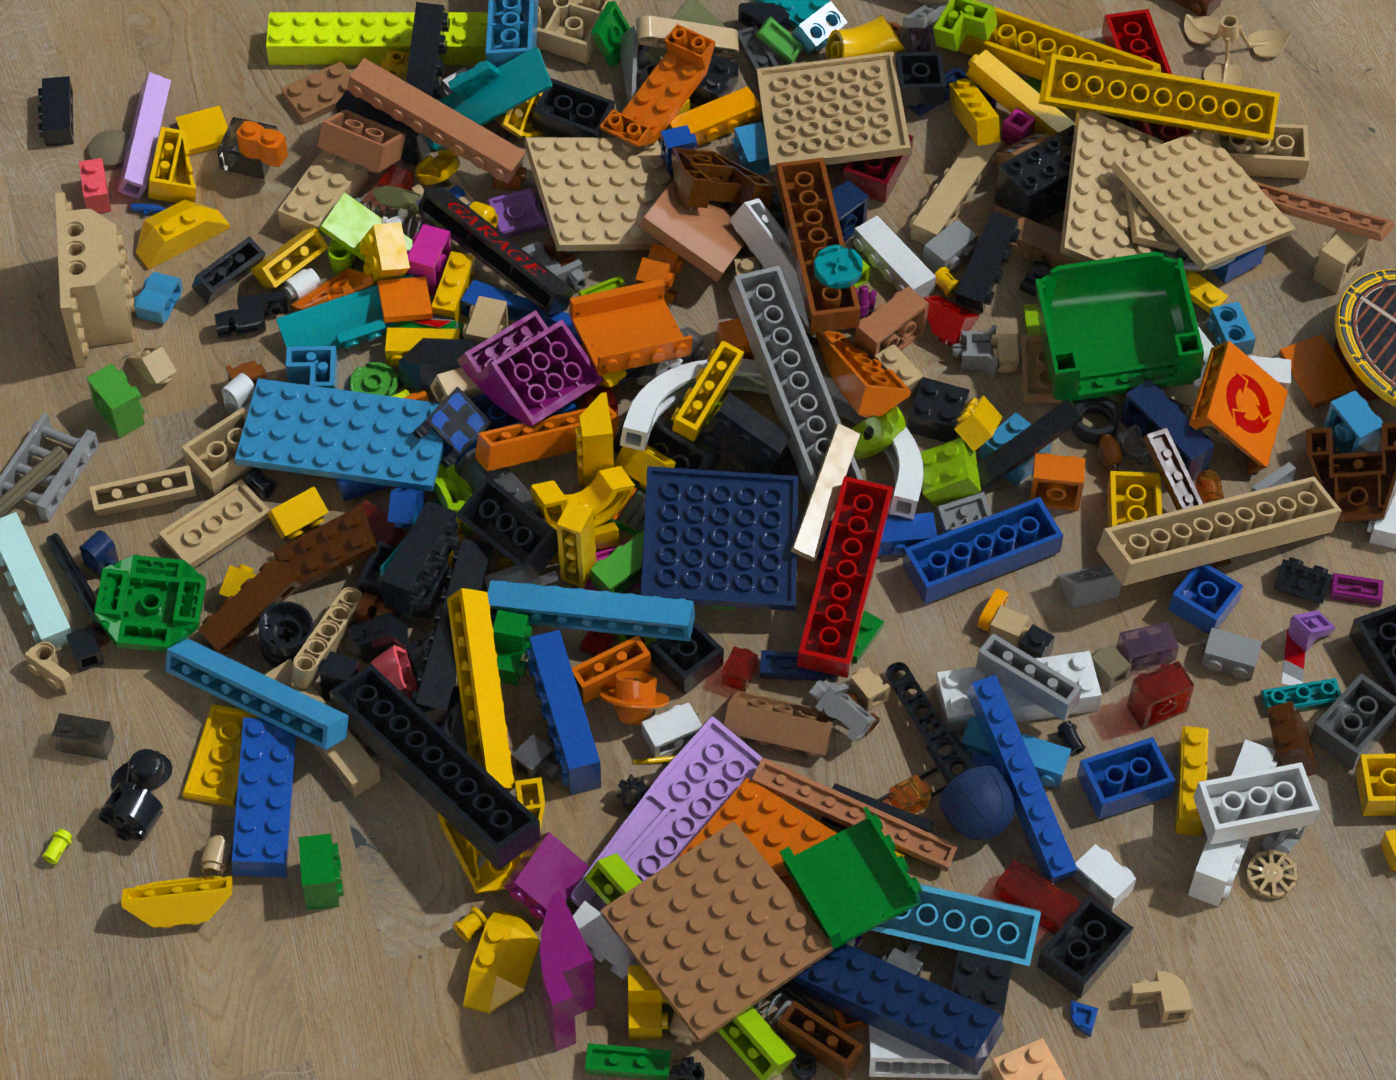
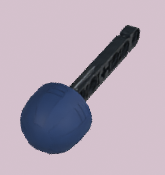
M902 662L892 663L886 670L889 683L928 744L925 749L947 783V786L940 795L939 806L949 823L959 834L972 840H986L1000 835L1011 823L1015 811L1012 792L1002 774L993 766L975 767L955 733L948 732L908 666ZM905 671V676L902 679L895 680L892 678L895 672ZM907 690H917V693L914 697H904V694ZM928 708V713L925 716L917 717L915 715L918 709ZM931 722L937 733L933 734L930 732L927 724ZM945 745L952 746L949 754H939L941 747ZM957 764L964 766V770L961 773H951L953 766Z

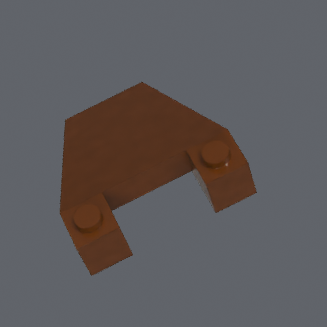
M672 147L671 156L676 198L684 204L685 208L690 210L708 208L709 200L735 202L742 206L744 202L759 198L767 210L770 211L776 186L766 178L714 151Z
M1396 422L1382 423L1381 451L1336 454V437L1331 427L1306 429V453L1316 479L1342 510L1337 523L1384 520L1396 493Z

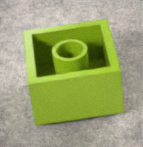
M961 437L920 452L923 462V495L935 507L981 492L976 452Z

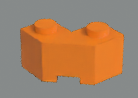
M652 243L648 258H642L635 280L639 284L662 279L665 284L664 294H666L669 288L672 287L677 273L682 272L684 259L670 248Z

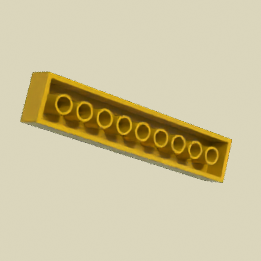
M995 7L997 26L988 41L967 35L958 51L971 56L975 54L980 55L986 49L1010 70L1041 81L1045 58L1051 54L1161 72L1159 63Z
M1051 54L1045 58L1039 104L1071 110L1094 111L1101 115L1267 142L1273 140L1280 93Z

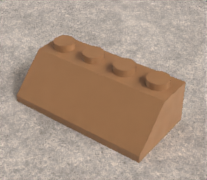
M736 690L728 702L724 726L741 740L745 737L754 739V742L759 745H769L771 743L780 745V748L786 751L798 749L805 751V754L809 756L820 757L821 755L825 756L829 749L837 718H831L825 711L820 712L814 707Z

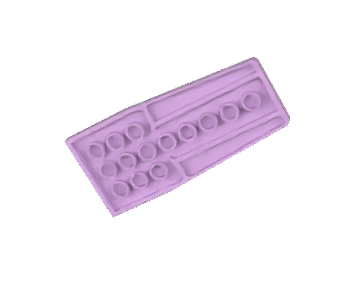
M712 716L661 772L573 889L570 900L578 907L586 901L599 912L607 906L586 882L584 877L597 860L617 853L642 882L676 860L747 777L752 780L762 757Z

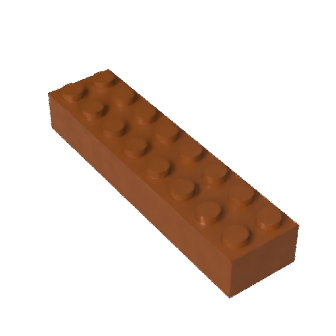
M824 158L776 163V187L810 332L818 333L859 327L861 309L855 284L842 289L829 288L822 284L814 273V261L822 249L832 245H843L845 248Z

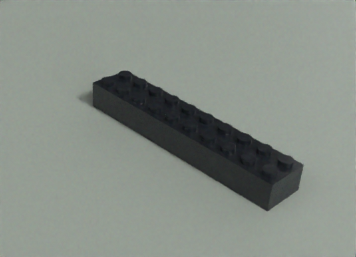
M372 664L330 691L332 708L349 715L348 727L498 870L541 841L539 819Z

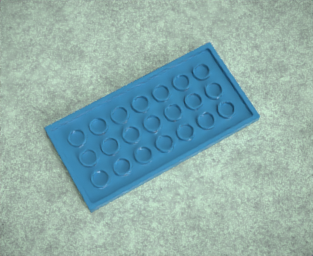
M258 378L235 455V464L433 492L445 442L433 429L419 440L412 433L441 403Z

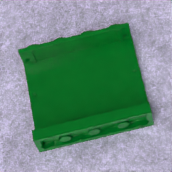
M867 807L863 808L866 819L796 855L793 854L790 847L780 851L783 865L824 935L830 941L833 949L921 904L919 892L922 891L918 880L916 877L910 878L907 873L909 867L902 855L897 857L894 852L896 846L891 836L883 834L881 820L877 814L872 815Z

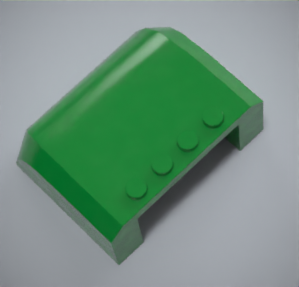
M1148 252L1059 265L1050 270V273L1045 277L1036 279L1039 327L1054 399L1065 401L1069 398L1071 401L1124 394L1149 379L1156 386L1166 388L1186 385L1201 378L1204 350L1182 258L1176 260L1164 257L1163 253Z

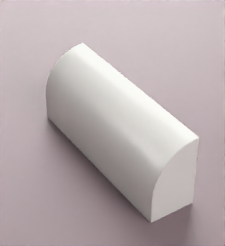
M869 1025V1077L981 1079L982 1067L978 1074L975 1075Z

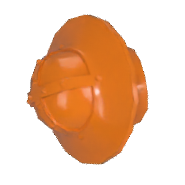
M642 671L618 672L615 678V688L605 689L600 692V698L612 704L615 708L619 721L626 725L634 726L641 725L643 721L651 716L652 711L668 705L670 700L667 695L656 691L657 679ZM623 678H637L639 681H637V680L623 679Z

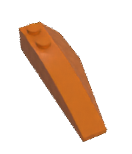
M825 331L816 333L822 356L834 383L858 415L870 418L872 415L882 416L910 396L911 390L891 369L883 370L880 361L867 358L869 353L863 349L856 348L855 343L840 332Z

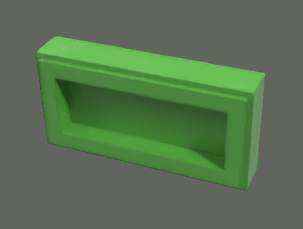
M771 16L765 20L756 34L759 39L788 64L794 62L804 46Z

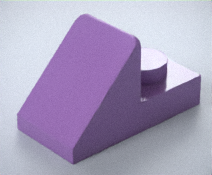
M1319 611L1293 615L1290 620L1288 635L1306 652L1317 638L1331 635L1336 627Z

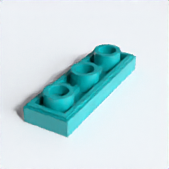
M1332 678L1261 690L1260 697L1268 717L1266 708L1289 701L1294 703L1298 712L1330 707L1342 693L1337 679Z

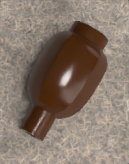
M1110 434L1100 436L1096 451L1101 465L1109 470V474L1110 471H1119L1118 466L1122 462V454L1118 442Z

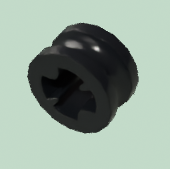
M802 1052L797 1054L792 1060L793 1076L798 1080H811L815 1076L817 1068L815 1057L809 1053ZM801 1062L804 1065L810 1064L809 1071L806 1072L805 1069L799 1070V1064Z

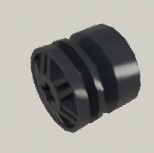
M291 601L278 602L269 606L259 619L261 654L264 660L274 668L289 659L294 661L295 656L313 632V619L309 611L301 604Z

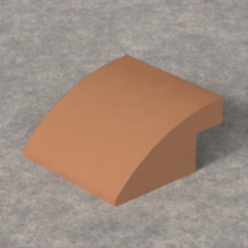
M674 180L657 199L639 225L641 229L716 282L722 278L746 245L729 221L735 212L719 201L710 200L708 208H698L697 210L685 208L684 204L676 198Z

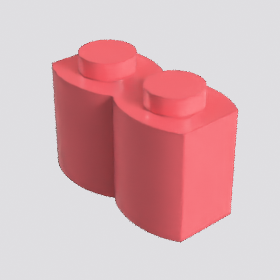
M393 645L372 660L371 664L406 697L410 698L414 691H418L417 681L412 672V661L407 650Z

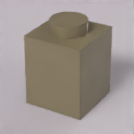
M1112 644L1104 649H1097L1091 655L1097 679L1108 692L1129 678L1132 665Z

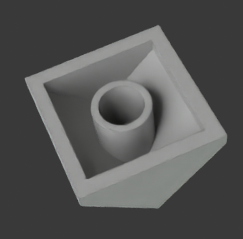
M1105 563L1057 575L1070 609L1119 597L1121 583Z

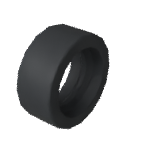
M1097 397L1083 399L1075 406L1081 416L1087 413H1098L1105 416L1110 422L1109 426L1103 429L1089 428L1082 421L1072 427V432L1079 440L1087 444L1097 445L1100 436L1110 434L1114 437L1116 435L1120 417L1118 409L1113 403L1107 399Z

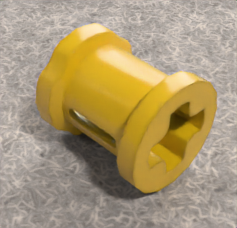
M942 267L934 273L936 276L935 286L938 285L944 291L946 297L952 298L956 295L961 281L959 279L956 280L949 273L950 271L947 267Z
M473 906L470 908V913L461 921L453 923V928L465 942L469 943L472 940L471 936L482 927L485 928L487 918L478 908Z

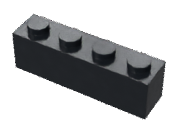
M991 211L956 292L957 303L984 312L986 305H991L995 294L992 290L995 284H1000L1003 276L1001 269L1004 263H1009L1012 255L1010 248L1013 243L1018 242L1021 230L1018 229L1017 219Z

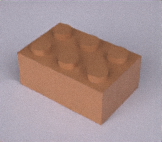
M344 109L322 121L317 147L325 150L327 154L338 155L345 158L349 163L359 164L366 167L370 172L379 173L401 160L406 134Z
M909 286L901 292H896L891 300L884 305H879L871 315L860 320L859 327H856L855 347L869 353L867 358L871 360L874 359L876 354L893 344L902 351L926 333L929 303Z

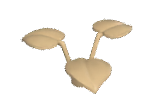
M1186 14L1184 19L1186 37L1193 44L1208 45L1212 42L1213 38L1219 39L1220 35L1226 41L1224 64L1213 63L1204 70V80L1238 85L1241 82V67L1236 64L1229 65L1230 42L1235 41L1239 33L1247 47L1253 48L1254 54L1263 58L1279 55L1290 37V32L1262 30L1252 33L1247 38L1243 32V26H1239V19L1235 15H1225L1221 20L1208 16Z

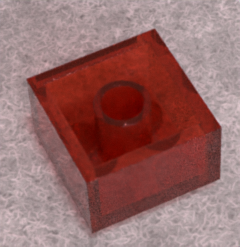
M1179 661L1172 664L1165 663L1148 674L1141 673L1134 678L1127 708L1143 731L1187 712L1195 685Z

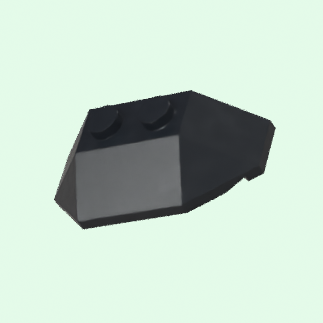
M422 338L399 360L398 385L417 389H431L430 385L436 375L461 368L457 359L468 350L477 346V344L473 340Z

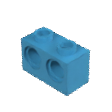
M1234 302L1212 307L1210 316L1207 318V327L1215 336L1216 346L1230 340L1246 355L1252 354L1256 338L1240 303Z

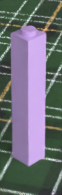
M151 72L148 73L141 87L117 192L136 199H140L147 187L171 80Z

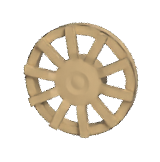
M1269 849L1256 853L1252 857L1247 867L1246 876L1250 887L1257 894L1265 898L1277 899L1288 895L1294 889L1298 879L1297 865L1285 852ZM1269 856V863L1267 864L1262 857ZM1273 856L1280 857L1277 863H1274ZM1257 860H1259L1264 867L1262 868L1253 864ZM1284 860L1289 864L1284 867L1280 866ZM1251 869L1259 871L1261 874L1252 877ZM1290 869L1293 871V876L1283 874L1284 871ZM1282 878L1292 880V883L1289 887L1285 884ZM1262 879L1263 883L1259 888L1254 881ZM1280 884L1284 890L1277 892L1276 885ZM1266 885L1272 886V893L1264 891Z

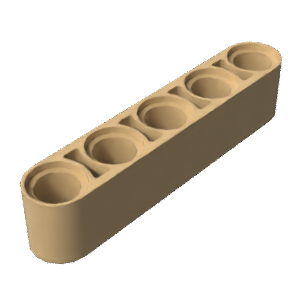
M648 15L636 19L637 42L640 45L667 49L664 40L676 24H679L714 40L716 43L713 51L714 55L731 58L739 54L738 32L736 29Z
M347 587L338 594L295 656L291 676L292 683L295 686L309 688L320 676L318 674V667L321 660L326 659L330 651H337L347 636V627L356 623L355 613L359 600L362 597L361 591L357 588Z

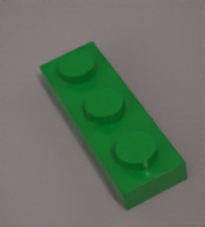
M588 1043L585 1074L669 1080L671 1050Z

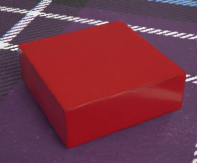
M588 631L579 649L595 657L610 649L614 642V636L605 632Z

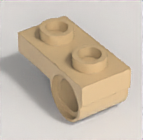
M40 642L25 653L28 662L27 668L35 676L41 675L53 689H60L66 694L74 688L70 673L59 666L55 647L51 643Z

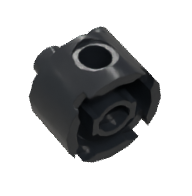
M120 782L117 784L102 807L98 819L115 829L116 836L121 840L129 841L132 838L144 841L161 817L163 806L146 789L142 788L140 792L135 790L136 784L131 782Z

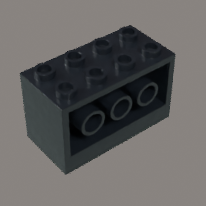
M1072 125L999 165L994 202L1004 209L1037 223L1065 209L1075 126Z

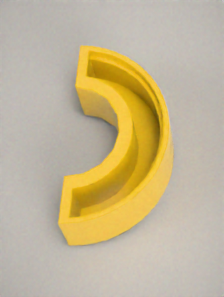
M618 466L599 470L593 482L575 494L564 495L554 480L531 485V498L546 522L555 530H557L556 524L569 500L576 503H584L593 508L594 528L610 520L623 508L632 494L634 483L623 468Z

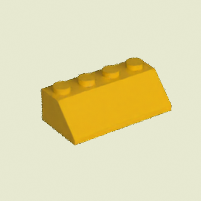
M606 392L601 393L579 416L580 426L575 427L578 485H583L584 489L593 482L599 470L614 467L613 431Z

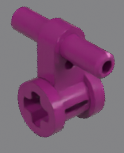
M861 285L859 291L858 288H855L861 309L860 320L867 316L868 312H874L877 291L872 290V292H868L869 288L865 285Z

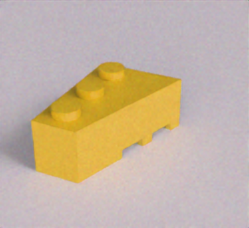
M161 127L149 179L148 198L178 203L184 199L195 202L196 185L193 179V170L190 164L184 130Z

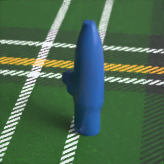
M131 203L130 207L131 211L142 212L143 216H147L150 213H159L167 209L159 205L146 203Z

